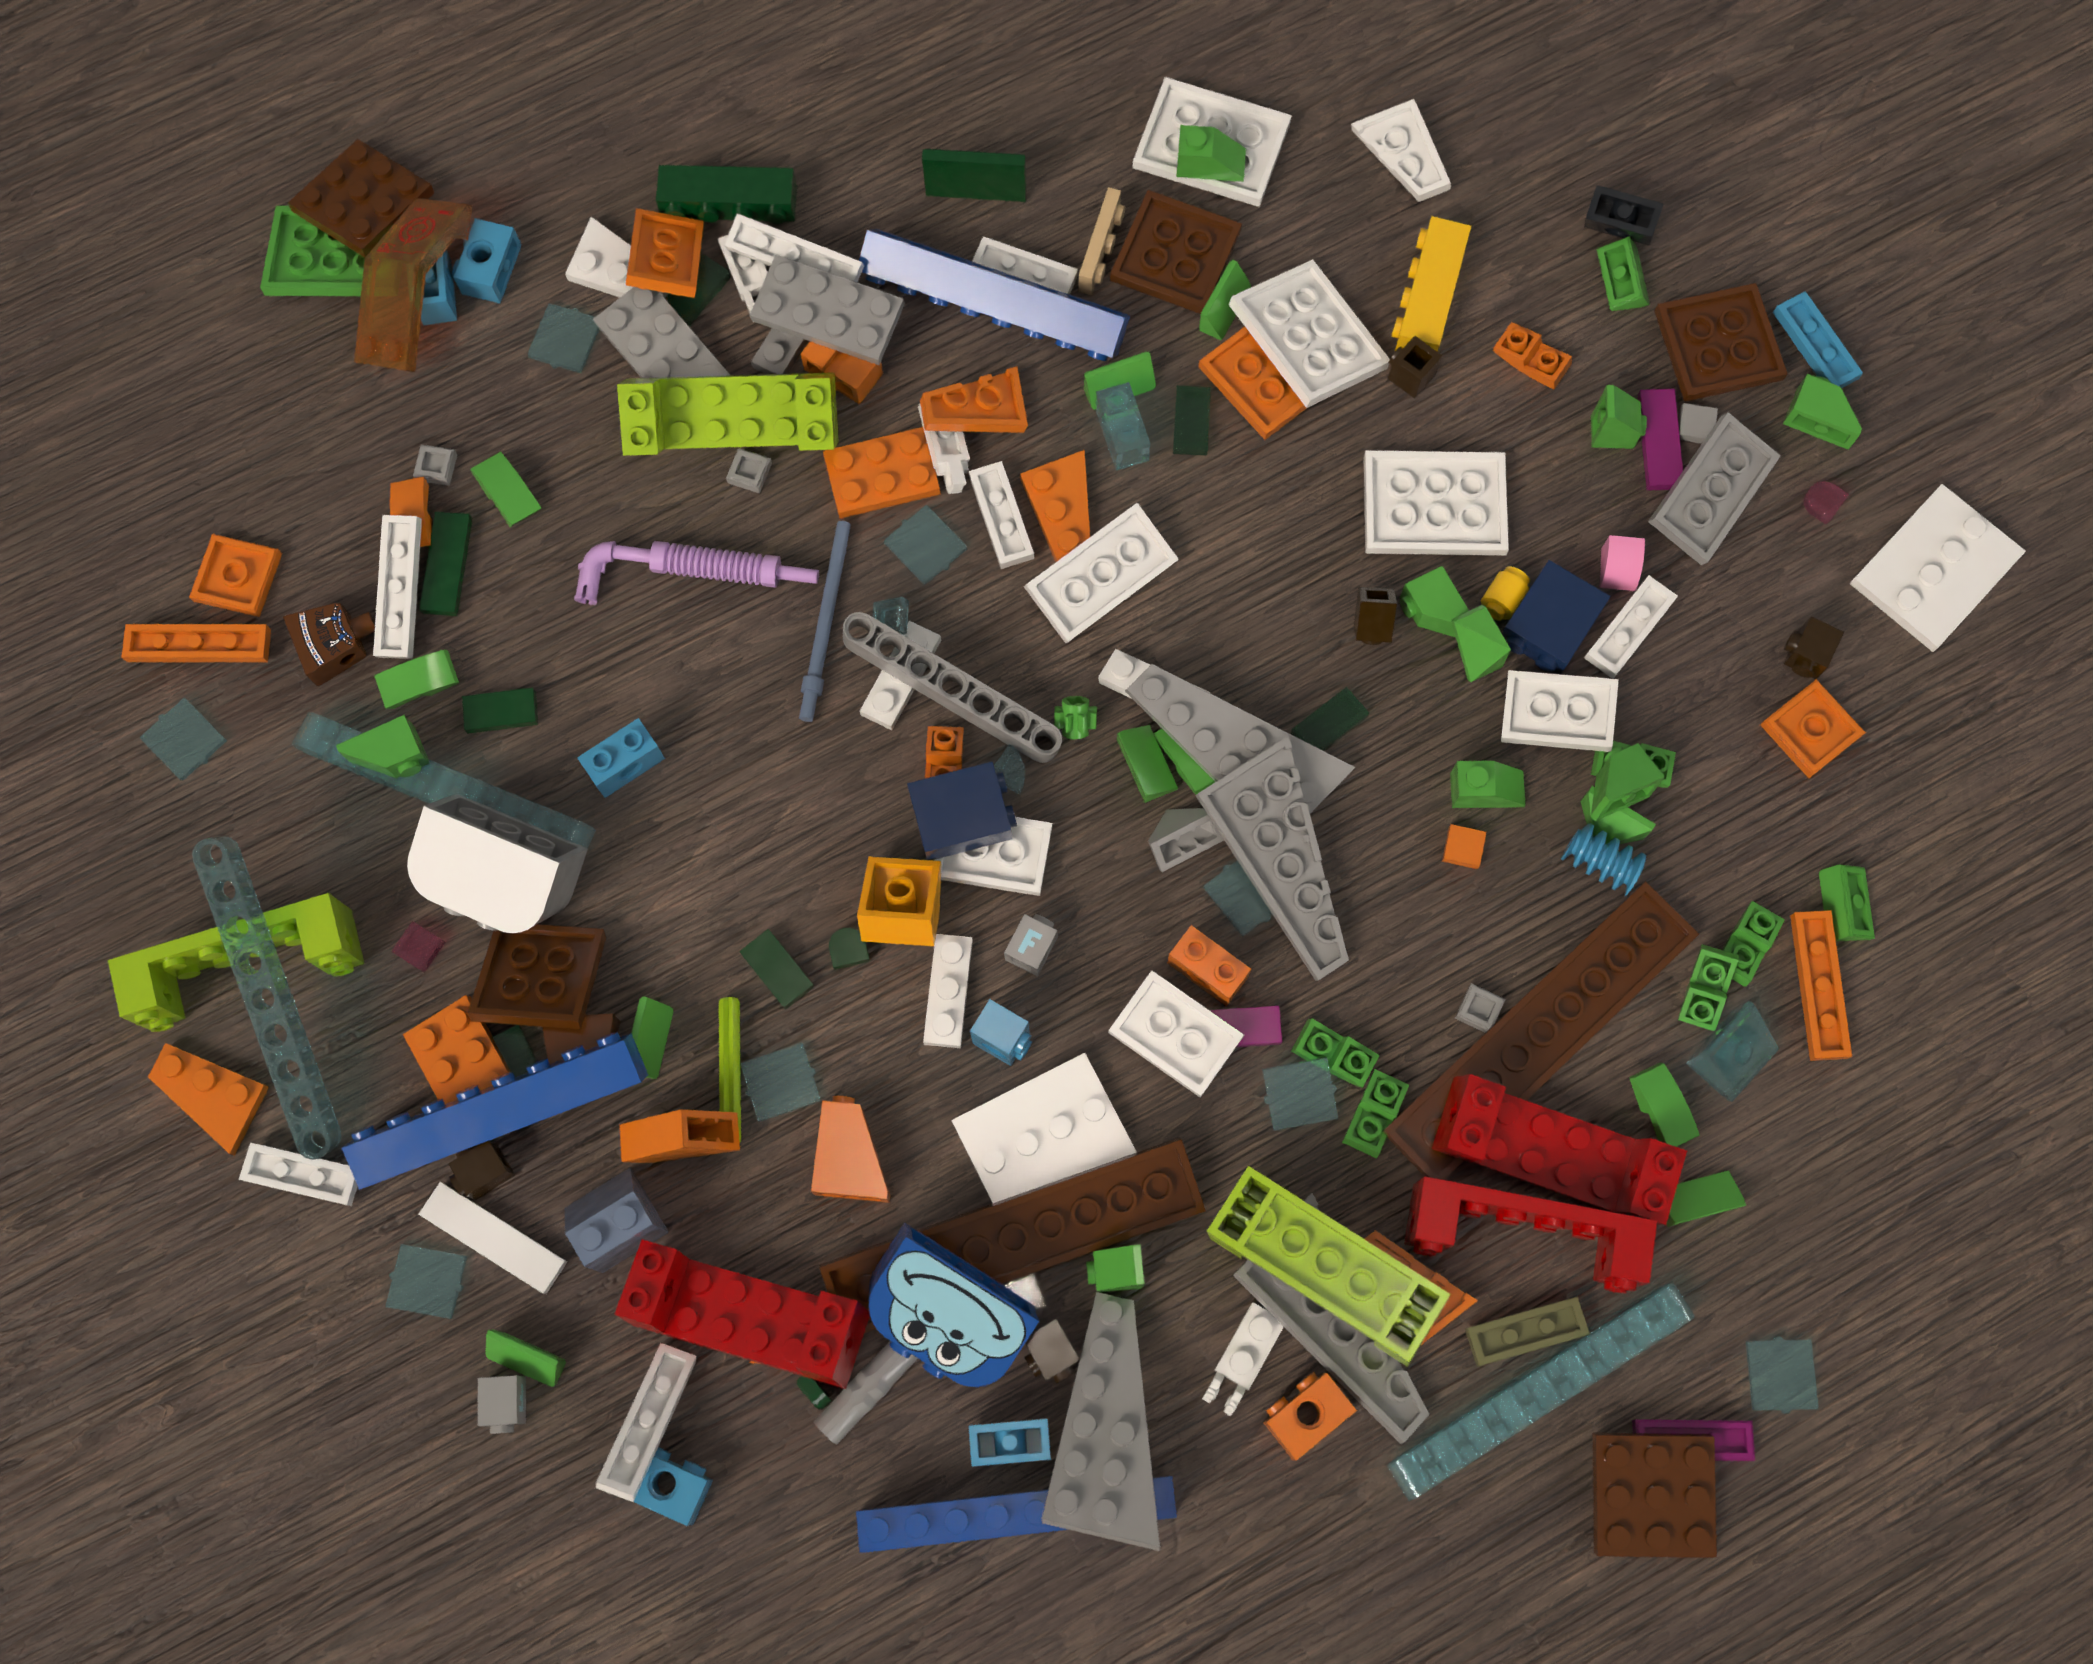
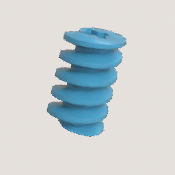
M1588 823L1581 830L1578 829L1560 859L1563 861L1571 854L1575 855L1573 867L1575 868L1583 862H1587V875L1592 874L1597 869L1601 870L1599 882L1601 883L1610 876L1613 877V890H1616L1622 884H1626V897L1644 869L1646 855L1641 852L1632 859L1633 847L1630 845L1619 852L1620 840L1616 837L1605 844L1607 833L1602 830L1593 837L1594 825Z

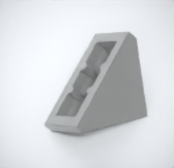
M1204 808L1167 809L1148 840L1161 872L1224 841Z

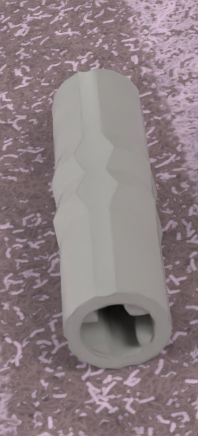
M889 1341L859 1371L857 1376L848 1383L847 1388L843 1389L833 1402L816 1418L814 1424L830 1441L837 1445L873 1409L876 1403L887 1394L898 1379L918 1359L912 1354L909 1358L901 1356L889 1346L891 1343Z

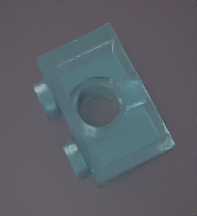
M1130 383L1096 391L1095 410L1115 469L1119 470L1149 461L1150 441Z

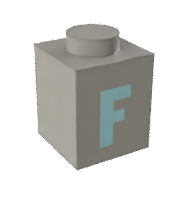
M1024 914L1004 952L1005 960L1038 976L1058 939V930L1053 928L1054 923L1037 914L1033 918Z
M526 1376L478 1378V1426H490V1434L514 1433V1425L526 1424Z

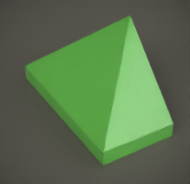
M1481 605L1451 619L1468 681L1473 682L1503 667L1511 649L1486 606Z
M1591 786L1580 801L1586 823L1594 825L1592 836L1594 837L1602 830L1607 833L1605 844L1615 837L1620 840V844L1644 840L1656 825L1628 807L1595 821L1591 816L1595 790L1593 786Z

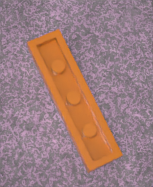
M125 624L121 658L126 662H268L271 628L267 624Z
M1832 911L1794 912L1790 915L1810 1061L1848 1059L1852 1057Z

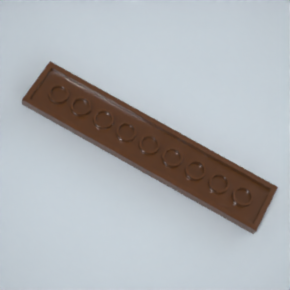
M1645 881L1382 1132L1387 1135V1138L1424 1176L1444 1180L1464 1161L1432 1149L1454 1077L1472 1074L1506 1086V1094L1527 1101L1681 953L1699 933Z
M1179 1137L927 1226L918 1231L1003 1284L1200 1214L1206 1210L1182 1139ZM894 1238L820 1264L819 1269L827 1292L856 1300L869 1311V1282L871 1275ZM871 1316L869 1317L865 1333L876 1329Z

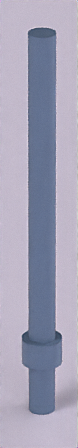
M847 521L837 522L808 674L803 677L801 692L804 695L799 719L806 722L813 721L817 698L822 695L824 680L821 677L851 524Z

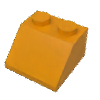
M868 857L857 912L862 942L921 946L935 945L940 912L941 861Z

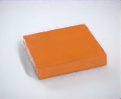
M212 534L189 598L193 602L260 617L282 553L276 548Z
M1817 679L1760 724L1808 778H1811L1866 733Z

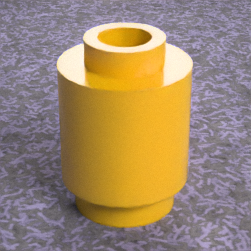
M1506 567L1504 571L1498 572L1482 597L1481 604L1486 606L1494 620L1511 619L1529 591L1530 578L1518 568Z

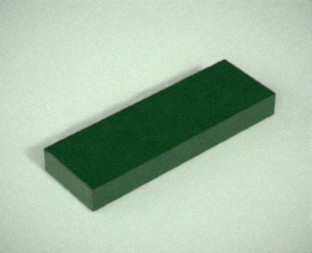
M435 512L419 609L422 614L458 616L473 520L470 514Z

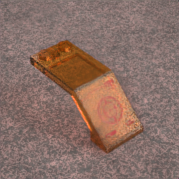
M415 198L365 257L354 362L415 372L426 274L456 238L469 240L472 205Z

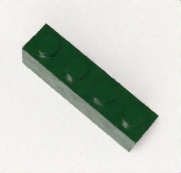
M659 165L656 204L659 213L705 222L735 220L737 214L755 221H768L773 224L795 222L797 183L793 168Z

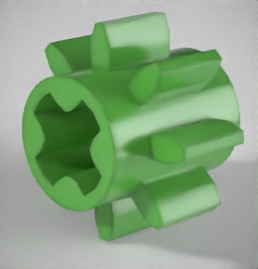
M1065 697L1062 700V706L1054 707V726L1062 729V736L1065 738H1086L1089 735V729L1097 728V707L1089 706V699L1086 697Z

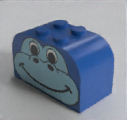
M907 1223L903 1224L875 1267L869 1282V1311L871 1320L876 1329L891 1341L889 1346L905 1358H909L912 1354L923 1361V1368L933 1376L942 1379L945 1375L953 1381L968 1387L986 1386L1001 1378L1007 1372L1039 1322L1034 1305Z

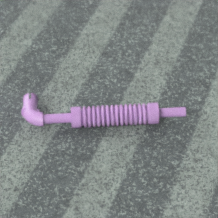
M609 541L593 546L585 554L582 563L578 564L580 573L574 600L582 604H586L587 600H589L590 605L597 604L601 573L605 574L606 564L613 562L614 559L649 563L650 570L654 573L666 574L669 572L670 575L676 573L678 576L680 574L687 576L688 574L689 577L695 575L696 578L701 576L703 579H706L708 576L710 580L715 578V580L719 581L721 578L722 581L728 579L729 582L734 580L736 583H739L741 580L743 584L748 582L751 585L753 582L755 585H759L761 582L762 586L775 588L778 586L779 579L817 584L819 570L781 565L780 556L765 555L763 557L762 554L756 556L755 553L749 555L748 552L743 554L741 551H738L736 554V551L733 550L731 552L729 550L723 552L722 549L716 551L715 548L710 550L708 547L703 549L701 546L698 548L692 546L690 548L689 545L683 546L679 544L677 546L675 543L670 545L668 542L654 541L651 549L616 545L615 541Z

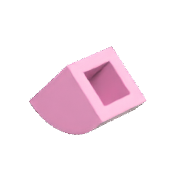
M1609 535L1601 548L1600 588L1636 590L1643 567L1645 538Z

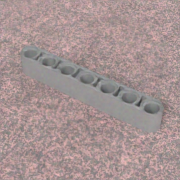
M855 612L845 619L843 624V642L845 647L851 652L1039 763H1047L1057 755L1062 744V735L1053 724L872 616L863 612ZM861 626L869 634L865 638L857 639L851 636L849 631L854 627ZM885 645H893L898 648L900 653L895 657H886L881 653L880 649ZM916 663H923L929 667L930 672L925 676H918L912 672L911 667ZM948 681H953L960 686L961 691L957 694H948L943 690L942 685ZM977 700H986L990 703L992 710L987 713H980L974 708L973 703ZM1008 718L1018 719L1023 728L1017 732L1010 731L1006 728L1004 721ZM1040 736L1048 737L1053 743V748L1042 750L1036 745L1035 739Z

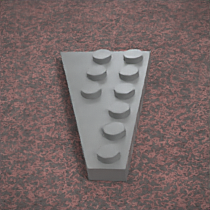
M1153 664L1125 690L1215 782L1289 735L1292 745L1291 752L1295 767L1299 771L1300 785L1305 804L1308 805L1309 813L1311 814L1355 768Z
M1288 735L1195 796L1315 981H1319L1349 961L1338 917L1335 916L1330 887L1328 880L1325 879L1319 846L1308 805L1305 804L1300 785L1301 779L1298 768L1295 767L1291 752L1292 745Z
M1313 1193L1309 1194L1303 1201L1319 1210L1317 1207L1319 1204ZM1248 1259L1233 1274L1400 1444L1405 1443L1429 1416V1412L1407 1371L1403 1370L1398 1360L1374 1346L1372 1339Z
M1096 1292L1043 1511L1042 1523L1160 1551L1134 1300Z

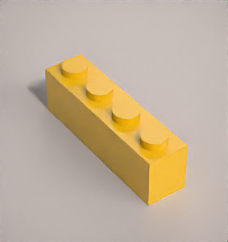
M1431 216L1428 229L1421 228L1416 248L1422 249L1420 258L1413 257L1408 278H1412L1414 281L1412 288L1405 287L1400 307L1406 308L1404 318L1397 316L1391 336L1398 338L1395 351L1400 346L1404 348L1416 336L1438 352L1471 229L1470 225Z

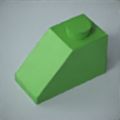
M1180 125L1176 177L1243 182L1246 148L1215 127Z
M1809 374L1806 375L1797 388L1783 422L1784 425L1847 450L1853 445L1862 431L1841 387L1832 384L1824 377Z
M1607 385L1591 415L1592 448L1634 449L1640 436L1645 435L1647 426L1646 416L1641 415V402L1615 385Z
M1443 566L1406 583L1400 595V605L1404 614L1408 618L1412 617L1418 627L1455 638L1451 619L1469 611Z
M405 715L336 745L338 752L349 762L394 778L413 776L421 771V767L430 764L415 726Z
M1638 743L1626 749L1617 747L1605 756L1604 761L1606 763L1596 775L1591 811L1592 818L1597 821L1649 798L1665 776Z
M1457 761L1450 773L1452 808H1514L1526 806L1524 773L1520 769L1496 761Z
M1141 1244L1093 1251V1261H1086L1088 1285L1096 1284V1292L1098 1293L1142 1289L1144 1286Z

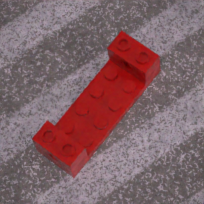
M1472 1074L1453 1078L1432 1146L1433 1150L1609 1212L1656 1220L1657 1225H1666L1687 1154L1686 1150L1653 1138L1634 1139L1506 1094V1086Z
M1426 1176L1413 1184L1404 1245L1414 1246L1413 1253L1436 1257V1253L1442 1254V1251L1454 1246L1458 1215L1481 1218V1215L1489 1214L1496 1216L1495 1222L1518 1226L1519 1222L1534 1223L1533 1229L1542 1232L1556 1233L1557 1229L1572 1230L1571 1236L1575 1238L1595 1240V1237H1598L1593 1281L1604 1283V1290L1627 1293V1290L1636 1291L1637 1286L1650 1283L1657 1227L1656 1220Z
M642 1239L615 1315L638 1328L846 1389L866 1330L870 1312L856 1300L820 1291L819 1296L694 1261L677 1249Z

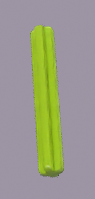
M724 997L719 1000V1112H736L738 1114L740 1143V1002L735 997Z

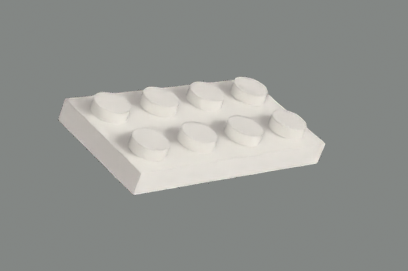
M1136 503L1027 583L1024 588L1063 641L1068 643L1179 559L1139 504Z

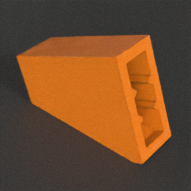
M833 1096L832 1101H822L811 1192L815 1196L890 1203L891 1195L863 1108L860 1104H855V1098L847 1096Z
M680 1109L619 1125L621 1162L656 1163L740 1150L738 1114L736 1112Z

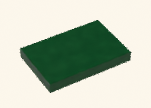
M923 149L922 166L926 196L1026 202V159L1024 154Z

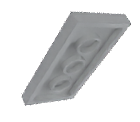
M775 254L750 313V318L753 322L880 365L905 303L903 298Z
M633 287L593 318L595 325L641 378L731 376L659 291Z
M1727 412L1719 418L1648 522L1700 565L1708 563L1774 467L1780 455Z

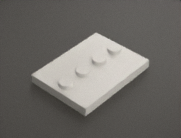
M1165 77L1133 159V168L1260 207L1287 134L1292 115ZM1180 125L1215 127L1245 147L1244 181L1176 177Z
M1310 260L1231 297L1229 306L1306 408L1386 370L1390 365L1389 357L1314 260Z
M1365 451V553L1506 556L1509 547L1505 453Z
M1941 484L1849 584L1934 652L2026 551L1946 486Z
M1085 1053L951 1120L992 1203L1137 1153Z

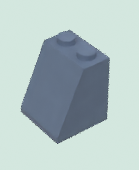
M631 1167L565 1207L566 1236L583 1266L601 1273L606 1272L635 1254L642 1239L654 1242L668 1233L667 1228Z

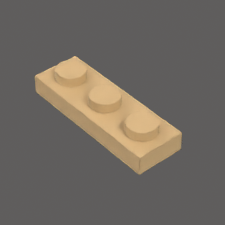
M1108 187L1079 273V292L1092 295L1095 284H1101L1106 270V264L1103 263L1105 254L1111 255L1116 235L1112 233L1115 225H1121L1125 213V206L1121 205L1120 190Z

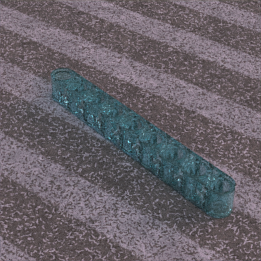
M312 712L307 713L291 743L292 746L306 754L428 804L454 794H459L585 848L589 847L596 832L594 828L577 819L429 760L430 764L421 767L422 769L419 773L410 777L399 778L353 764L338 752L336 745L358 736L362 732Z
M227 836L203 839L193 849V862L296 1148L307 1159H320L339 1145L341 1130L240 848L236 841ZM213 845H217L222 851L220 863H216L211 857L210 852ZM226 881L231 882L235 887L233 899L228 898L224 893L223 887ZM238 917L244 918L248 923L246 935L240 933L237 929L236 921ZM251 952L258 955L261 960L259 971L252 968L249 963ZM264 988L271 991L274 996L272 1006L267 1005L262 999ZM276 1024L285 1028L287 1032L286 1041H281L276 1037L274 1031ZM288 1060L298 1064L300 1069L298 1077L289 1073L287 1069ZM301 1095L311 1100L312 1112L305 1111L301 1107ZM313 1131L319 1132L324 1136L325 1147L315 1144L312 1137Z
M1673 1282L1660 1288L1590 1333V1335L1582 1338L1394 1459L1387 1465L1389 1471L1408 1501L1417 1498L1691 1321L1695 1315Z

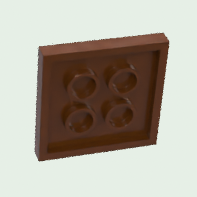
M357 139L296 194L288 204L293 213L364 258H367L435 192L432 184Z
M1147 190L1110 273V281L1201 314L1224 272L1240 235L1242 223Z
M1756 283L1657 304L1654 312L1684 402L1782 381L1788 373Z
M537 924L519 933H507L500 930L493 931L468 1010L470 1020L473 1022L581 1030L607 938L604 929Z
M1593 1433L1594 1553L1597 1556L1717 1558L1715 1437L1711 1434Z

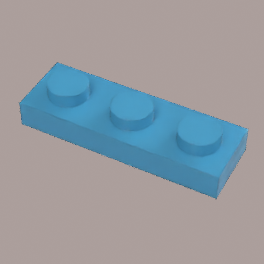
M1806 291L1776 306L1773 314L1817 376L1824 377L1832 384L1841 388L1853 383L1862 376V370Z

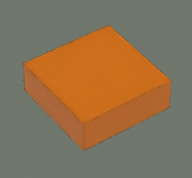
M1450 824L1442 862L1478 869L1481 864L1487 832Z

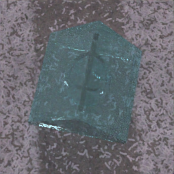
M1747 1001L1734 1009L1686 1064L1726 1100L1733 1102L1774 1056L1779 1047L1755 1004Z

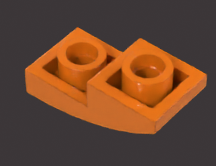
M1513 322L1510 323L1494 346V352L1511 366L1552 389L1556 388L1572 365L1571 355L1543 344L1541 334Z
M424 476L394 482L390 485V515L417 516L422 519L420 547L431 545L433 521L427 511L429 485Z
M928 726L925 779L962 769L964 727Z

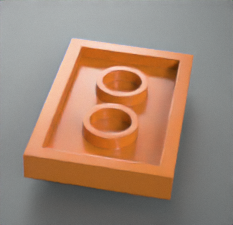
M636 208L626 286L695 298L704 221Z
M1246 327L1242 328L1199 361L1198 367L1264 440L1307 409Z
M923 427L837 447L834 450L823 451L840 519L941 494Z
M467 995L403 1034L437 1099H443L445 1104L457 1100L456 1094L460 1091L478 1085L481 1091L493 1086L491 1080L512 1072L486 1023L470 1020L468 1010L472 998Z

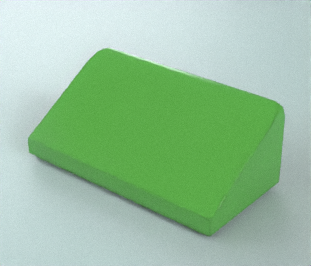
M1626 237L1598 248L1597 253L1610 310L1617 311L1650 305L1638 249L1630 237Z
M1233 259L1227 265L1200 316V331L1218 340L1224 338L1236 317L1235 312L1229 306L1231 297L1251 288L1248 278L1238 262Z
M1147 351L1085 372L1084 391L1093 410L1154 390L1156 385L1151 355Z
M1150 725L1127 729L1117 733V742L1144 803L1178 790Z
M1839 864L1820 870L1819 879L1824 911H1832L1836 941L1875 939L1865 868Z
M642 996L639 999L631 1033L648 1075L646 1078L657 1079L674 1011L668 1005Z
M1729 1170L1679 1183L1666 1223L1667 1227L1746 1206L1744 1197Z
M491 1329L486 1334V1357L489 1360L550 1387H554L557 1384L566 1365L564 1358L501 1330Z

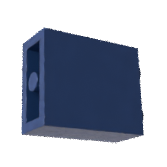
M1548 560L1506 625L1502 635L1512 652L1520 655L1524 654L1533 659L1536 665L1545 672L1562 674L1611 596Z
M993 761L907 783L927 860H935L1012 840L1011 828L1017 826L1012 805H1004L1002 794L1008 792L1003 772H995Z

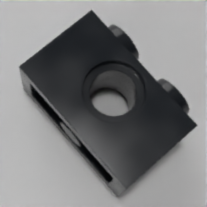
M1597 185L1585 218L1584 227L1620 238L1630 237L1634 242L1650 246L1664 204Z

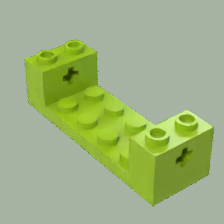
M835 373L628 378L617 384L623 456L658 455L664 449L798 445L799 451L834 450L839 443Z
M326 893L110 959L108 964L119 1015L121 1018L142 1026L151 1032L171 1029L174 1027V1022L186 1019L177 978H194L201 974L200 970L213 966L214 968H226L236 964V959L249 955L250 957H262L272 953V948L285 944L286 946L302 944L305 960L329 975L337 977L350 974L354 971V967L365 964L352 910L330 893Z
M1250 1166L1246 1168L1207 1230L1212 1241L1243 1260L1245 1257L1372 1339L1374 1346L1407 1367L1451 1295Z

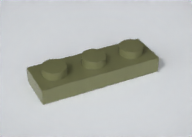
M1578 1296L1465 1329L1477 1367L1590 1335Z

